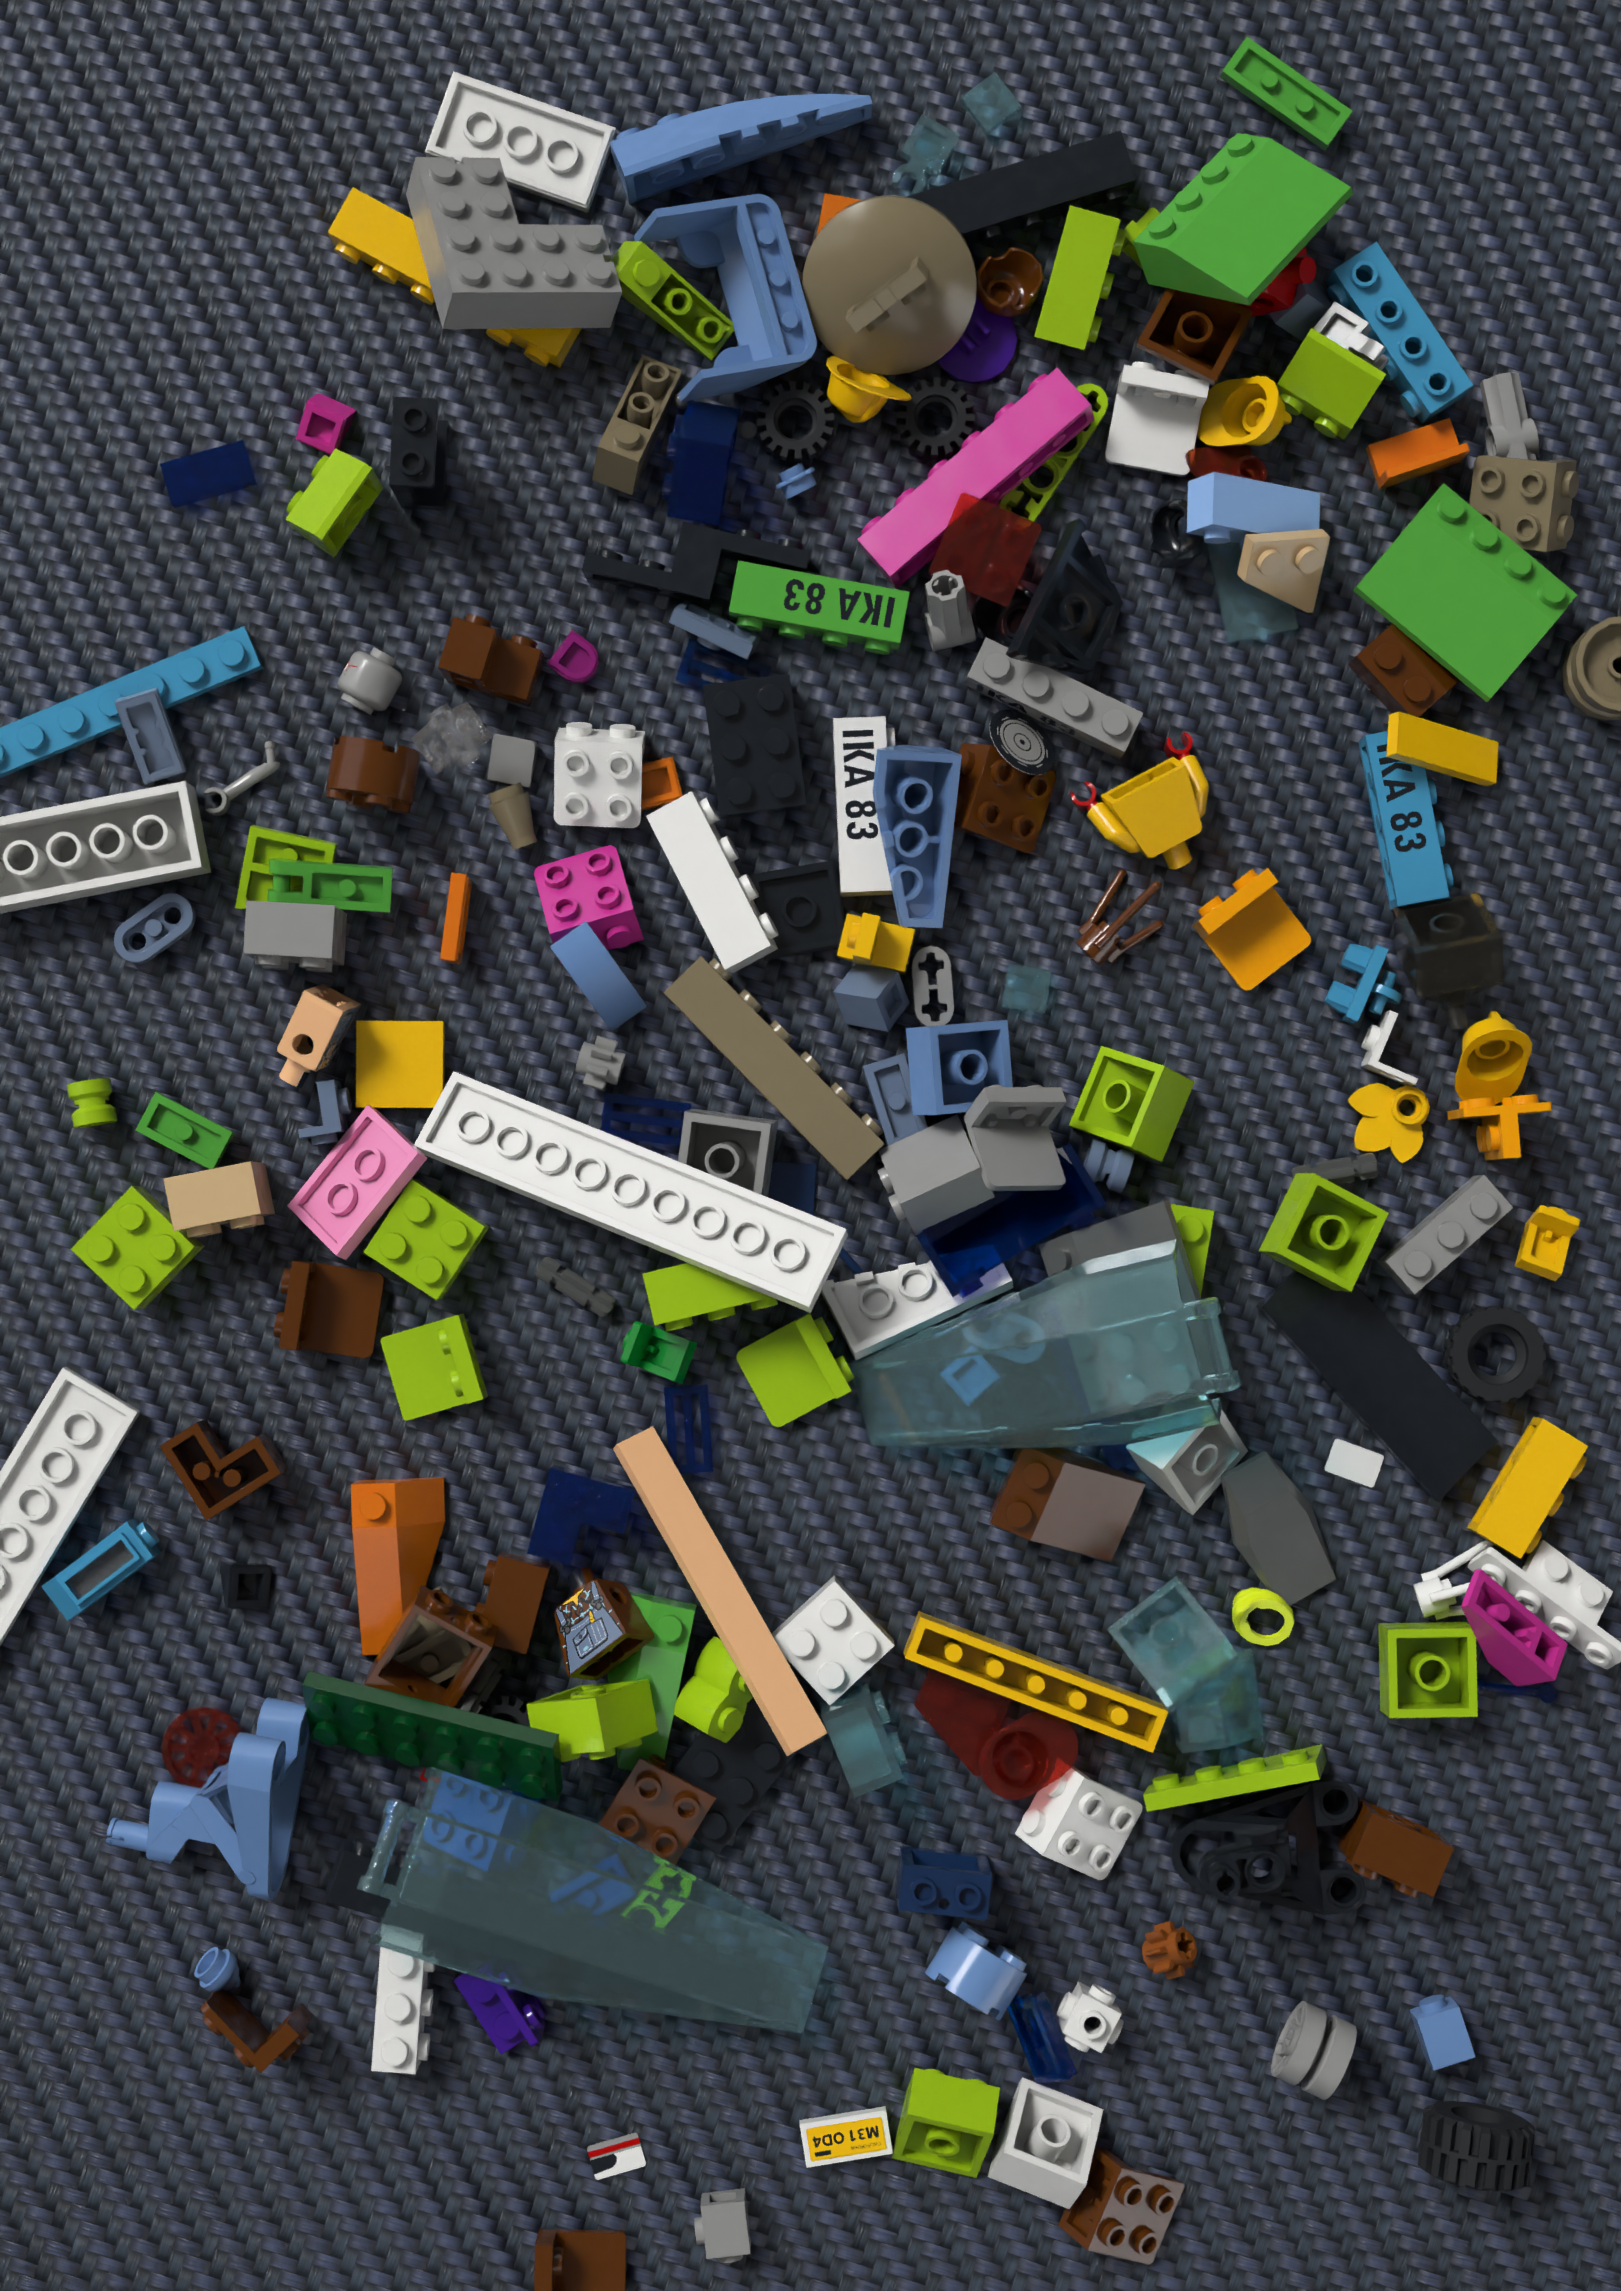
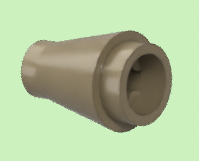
M521 782L489 793L488 796L491 804L488 807L510 841L512 849L515 850L537 842L533 827L529 792H524Z

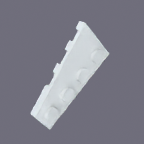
M988 1246L938 1257V1261L915 1265V1262L898 1265L897 1270L873 1275V1272L870 1271L854 1275L855 1279L834 1283L833 1279L827 1280L821 1293L855 1360H858L1012 1289L1013 1280L995 1247Z

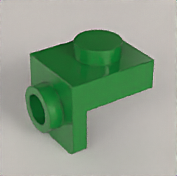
M635 1321L632 1329L624 1338L623 1353L620 1361L683 1384L697 1342L669 1331L666 1332V1330Z

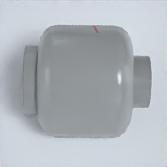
M373 647L370 654L363 651L354 652L338 680V687L344 692L341 699L369 715L372 714L373 710H386L402 682L401 674L393 668L396 659Z

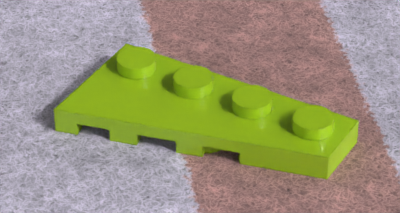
M1320 1744L1265 1758H1251L1243 1760L1236 1765L1223 1768L1218 1765L1204 1767L1196 1770L1193 1775L1181 1778L1178 1777V1774L1162 1775L1152 1780L1153 1784L1149 1785L1143 1794L1147 1812L1320 1780L1327 1758L1324 1746Z

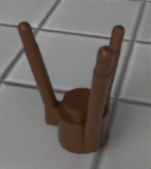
M1120 869L1089 919L1078 929L1082 935L1075 942L1078 947L1098 966H1101L1106 960L1112 964L1122 953L1161 929L1163 922L1158 920L1116 945L1121 940L1117 932L1160 889V882H1153L1110 926L1104 921L1096 926L1126 876V871Z

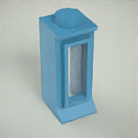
M136 1518L131 1519L41 1587L65 1619L69 1621L79 1616L159 1555L161 1551L156 1545L159 1543V1538L145 1521L139 1523Z

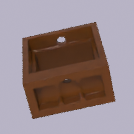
M421 1585L371 1665L364 1685L454 1708L492 1649L498 1627L492 1624L482 1613L477 1611L470 1612L457 1605L444 1592L430 1590ZM419 1614L474 1644L447 1689L392 1659Z

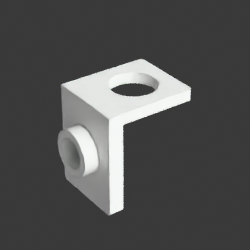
M1386 1011L1382 1014L1378 1026L1371 1024L1364 1037L1361 1048L1367 1050L1360 1067L1405 1086L1416 1085L1418 1078L1378 1062L1398 1016L1396 1012Z

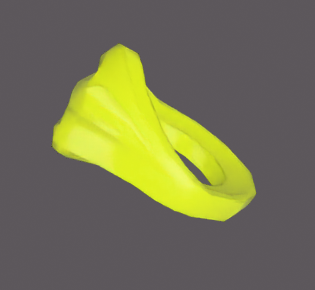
M1252 1587L1239 1591L1234 1597L1232 1621L1236 1631L1244 1639L1253 1644L1270 1646L1279 1644L1290 1636L1295 1622L1293 1610L1278 1594L1267 1589ZM1255 1608H1270L1283 1615L1284 1624L1277 1633L1262 1635L1251 1629L1246 1619Z

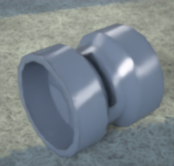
M1092 1139L1079 1179L1090 1184L1097 1181L1104 1182L1109 1190L1122 1193L1130 1174L1135 1153L1123 1148L1113 1151L1107 1147L1105 1142Z

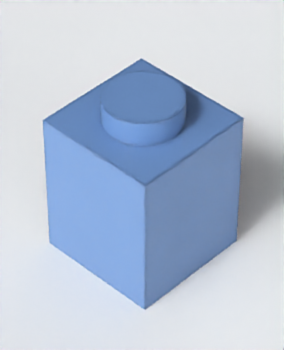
M1444 1995L1429 1996L1419 2001V2007L1409 2009L1425 2060L1434 2071L1475 2057L1460 2007L1451 1996L1444 1998Z

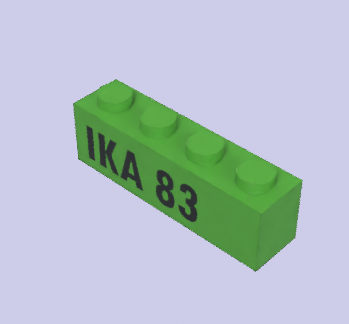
M738 560L729 607V619L737 621L736 626L738 628L749 631H762V626L779 629V635L788 638L804 639L805 634L821 636V642L827 645L847 647L848 642L865 644V651L889 655L890 649L899 651L910 592Z

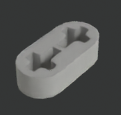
M924 947L915 954L911 966L915 1016L924 1027L946 1025L951 1020L954 1012L950 959L946 952L939 947ZM928 954L934 955L936 962L943 963V969L937 970L935 975L936 985H928L927 971L919 970L918 967L919 964L925 962L926 955ZM937 990L938 1004L946 1005L947 1009L946 1012L939 1015V1021L936 1022L931 1021L930 1014L922 1013V1007L927 1006L930 1001L929 991Z

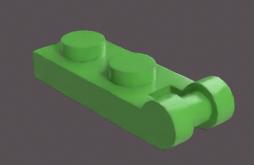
M284 858L269 859V873L273 874V889H268L267 902L335 905L339 909L389 913L391 911L393 867L297 861ZM291 876H303V891L290 890Z

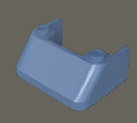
M752 194L659 208L651 213L634 235L635 241L647 243L676 238L679 252L689 265L696 268L716 266L739 345L723 350L715 359L713 368L700 370L678 393L680 402L744 391L802 366L812 357L817 346L815 332L778 205L770 197L763 194Z

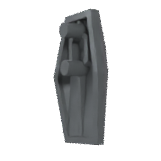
M1263 1451L1221 1475L1233 1544L1267 1590L1278 1594L1291 1606L1336 1580L1311 1503L1268 1453Z

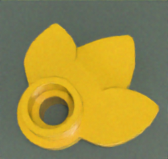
M1374 1083L1359 1088L1348 1098L1350 1106L1363 1115L1354 1135V1146L1357 1150L1375 1152L1390 1147L1393 1155L1400 1163L1408 1161L1418 1153L1423 1143L1421 1124L1427 1119L1430 1109L1428 1098L1420 1089L1413 1086H1402L1393 1090L1382 1083ZM1404 1099L1413 1103L1414 1110L1410 1116L1403 1115L1399 1110V1105Z

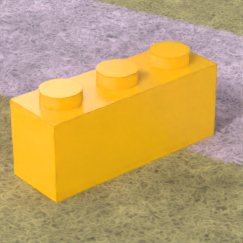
M1533 1416L1467 1528L1512 1556L1521 1559L1524 1553L1530 1554L1540 1541L1542 1532L1538 1529L1547 1515L1553 1516L1564 1500V1494L1561 1491L1568 1479H1575L1585 1466L1587 1457L1583 1454L1588 1445L1547 1420Z

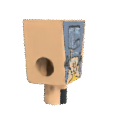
M324 984L304 990L277 1047V1052L287 1057L279 1077L295 1087L302 1088L311 1070L316 1072L327 1067L361 1004ZM308 1036L313 1041V1048L308 1043Z

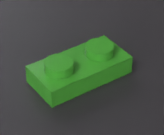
M155 1092L135 1130L208 1169L218 1167L235 1135V1132L158 1092Z

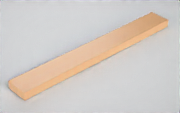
M652 1426L616 1444L613 1448L616 1456L786 1756L828 1733L654 1427Z

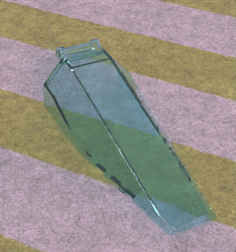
M426 1768L424 1777H426L427 1783L421 1810L390 1799L386 1800L383 1809L386 1817L366 1876L361 1875L357 1886L359 1890L390 1900L377 1931L370 1935L368 1943L537 1997L803 2033L828 1951L827 1945L594 1822L437 1768ZM406 1820L416 1825L396 1885L393 1886L383 1881L403 1821Z

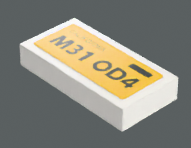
M886 2106L799 2121L806 2168L893 2154Z

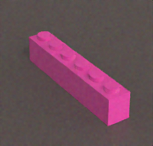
M1058 368L1049 375H1040L1029 385L1027 394L1015 404L1010 402L1003 406L995 415L994 422L982 432L976 431L968 436L962 443L961 450L949 461L944 459L938 462L928 473V479L916 489L909 488L904 491L895 501V507L883 517L877 516L869 521L863 528L862 535L857 539L863 552L895 589H898L996 505L1006 494L1094 421L1091 404Z

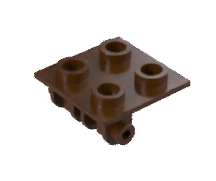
M651 1754L649 1759L638 1758L596 1830L673 1869L714 1803L716 1796L664 1769L666 1761L656 1754Z

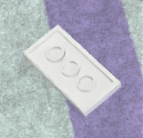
M453 71L425 149L426 157H454L455 164H460L462 157L500 158L507 185L589 213L611 150L610 142L614 141L617 131L615 127Z

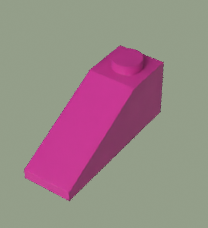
M1482 1569L1474 1570L1461 1608L1488 1663L1516 1686L1555 1681L1568 1643Z

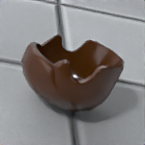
M1016 247L1009 248L1004 255L993 258L990 255L976 274V297L986 310L993 315L1004 317L1022 315L1031 309L1041 292L1044 283L1043 267L1033 254Z

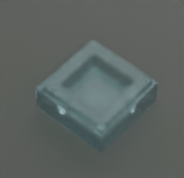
M996 72L963 95L960 100L962 106L985 136H988L1021 109L1020 103Z
M1008 964L1001 1008L1045 1014L1051 970Z

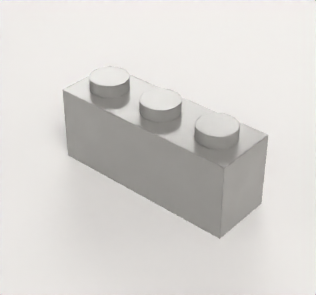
M1474 1175L1379 1258L1377 1262L1405 1294L1415 1295L1513 1207L1485 1175Z

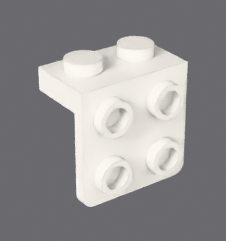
M1133 362L1132 366L1124 365L1119 377L1105 450L1106 461L1110 464L1172 476H1186L1191 468L1201 410L1207 399L1210 383L1184 370H1176L1175 374L1157 371L1158 367L1147 362Z
M585 722L567 723L566 728L558 729L555 738L554 820L557 824L635 828L640 824L642 758L645 750V731H636V727L630 724L610 725V730L592 729V724Z
M1056 1757L1031 1805L1023 1815L1015 1834L1042 1856L1097 1880H1103L1108 1876L1143 1808L1137 1800L1090 1779L1070 1763Z

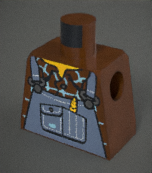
M584 1567L573 1571L568 1576V1581L574 1595L556 1608L554 1616L568 1677L598 1681L655 1637L624 1584L596 1579L592 1568Z

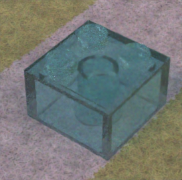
M1177 1576L1107 1628L1121 1651L1169 1712L1240 1659L1227 1637Z
M867 1683L843 1693L831 1705L826 1701L820 1702L821 1717L854 1798L904 1778L901 1766L908 1763L906 1753L897 1731L891 1734L887 1731L885 1724L891 1722L881 1691L872 1694Z

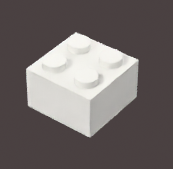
M835 1576L826 1582L771 1633L784 1657L829 1705L834 1703L895 1646L893 1638Z

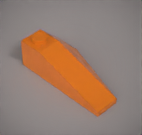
M445 1477L358 1480L351 1484L352 1533L362 1655L379 1654L420 1586L426 1587L446 1522Z

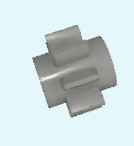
M598 1035L595 1044L584 1041L575 1069V1073L585 1076L583 1085L604 1091L606 1082L618 1084L626 1054L616 1051L617 1041Z

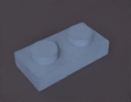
M904 1053L862 1066L887 1146L928 1128L924 1115H913L909 1067Z

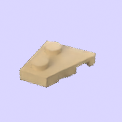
M1323 529L1245 534L1237 575L1245 583L1307 613H1312L1330 536Z

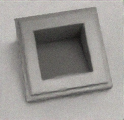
M494 734L487 779L510 785L521 782L522 787L530 788L539 747L537 742Z

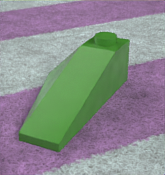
M629 1591L655 1638L608 1672V1682L649 1679L658 1731L641 1737L642 1744L639 1746L616 1749L618 1768L632 1770L639 1757L649 1759L651 1754H656L665 1760L674 1717V1707L678 1698L697 1607L696 1604Z

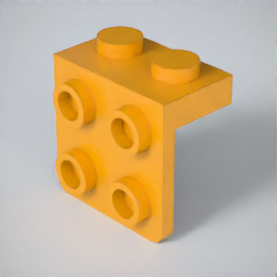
M1252 868L1232 884L1237 892L1224 902L1217 895L1197 910L1202 918L1192 925L1239 988L1244 991L1253 989L1311 943L1309 933L1273 888L1279 881L1269 868L1259 875Z

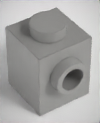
M745 2188L702 2193L700 2205L702 2217L694 2218L696 2243L697 2245L705 2244L706 2259L717 2258V2261L720 2263H731L741 2260L743 2255L750 2254L751 2235Z

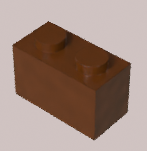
M503 1551L498 1555L497 1561L489 1560L482 1584L490 1587L485 1603L478 1602L475 1611L485 1615L492 1624L498 1627L493 1646L527 1654L533 1639L552 1564Z

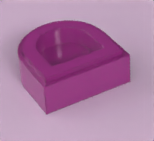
M572 630L546 665L566 681L582 684L588 682L596 675L599 668V657L594 646Z

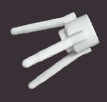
M1488 1540L1482 1541L1439 1568L1421 1574L1423 1582L1413 1584L1424 1618L1434 1615L1437 1621L1450 1616L1465 1615L1461 1606L1450 1605L1457 1603L1456 1596L1466 1594L1470 1582L1452 1587L1448 1578L1441 1581L1440 1578L1470 1561L1488 1547L1494 1546L1493 1543Z

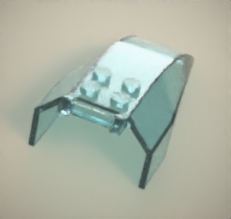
M1177 1239L1086 1261L1048 1277L1034 1286L1017 1293H1010L996 1302L977 1310L972 1309L961 1314L958 1318L935 1327L934 1325L922 1330L915 1336L899 1340L858 1360L853 1359L849 1361L848 1366L855 1377L852 1380L871 1445L953 1449L1133 1444L1217 1425L1220 1423L1221 1400L1220 1398L1210 1400L1208 1394L1229 1392L1241 1386L1238 1371L1232 1369L1218 1314L1222 1311L1217 1297H1210L1183 1304L1176 1267L1179 1249ZM1200 1319L1215 1374L1207 1376L1202 1374L1188 1323L1189 1320Z

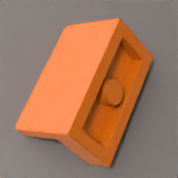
M1450 418L1370 444L1365 449L1379 490L1460 463L1470 452L1468 443L1459 445Z

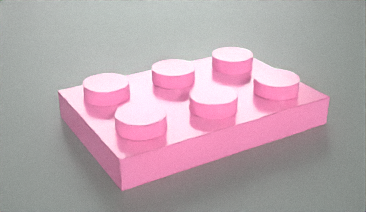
M367 1105L287 1206L336 1256L347 1260L427 1160V1157L383 1114L372 1106Z

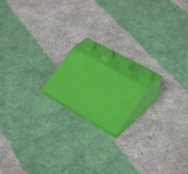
M1237 133L1228 140L1227 144L1208 164L1202 167L1201 171L1174 197L1168 206L1148 224L1133 243L1148 284L1250 305L1353 195L1352 188L1346 183L1273 139Z
M1444 483L1353 590L1486 702L1493 697L1577 596L1573 590Z

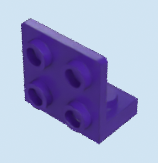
M493 1952L457 1975L454 1983L500 2054L508 2051L524 2039L533 2047L540 2043L546 2025L544 2017L547 2016V2011L540 1998L534 1992L529 1995L520 1982L524 1976L514 1958L511 1956L505 1958L503 1954Z

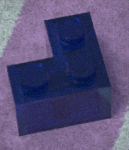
M690 400L685 414H677L674 431L670 434L667 448V459L674 460L673 473L665 474L662 489V499L669 500L668 517L719 525L725 504L729 467L735 450L740 415L739 408Z
M553 1465L549 1471L527 1554L570 1565L574 1559L583 1523L624 1534L637 1492L635 1487Z

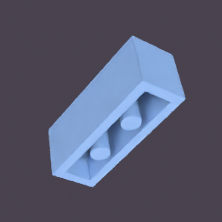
M1212 472L1188 481L1187 533L1204 536V542L1224 544L1231 541L1240 543V549H1242L1245 534L1319 529V492L1218 472Z

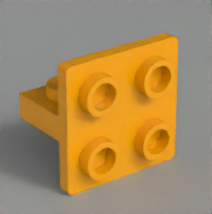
M1538 1094L1502 1098L1501 1106H1495L1494 1098L1468 1099L1467 1101H1459V1109L1447 1111L1448 1120L1482 1118V1126L1477 1127L1476 1139L1479 1152L1485 1153V1161L1520 1158L1518 1115L1552 1111V1103H1539Z

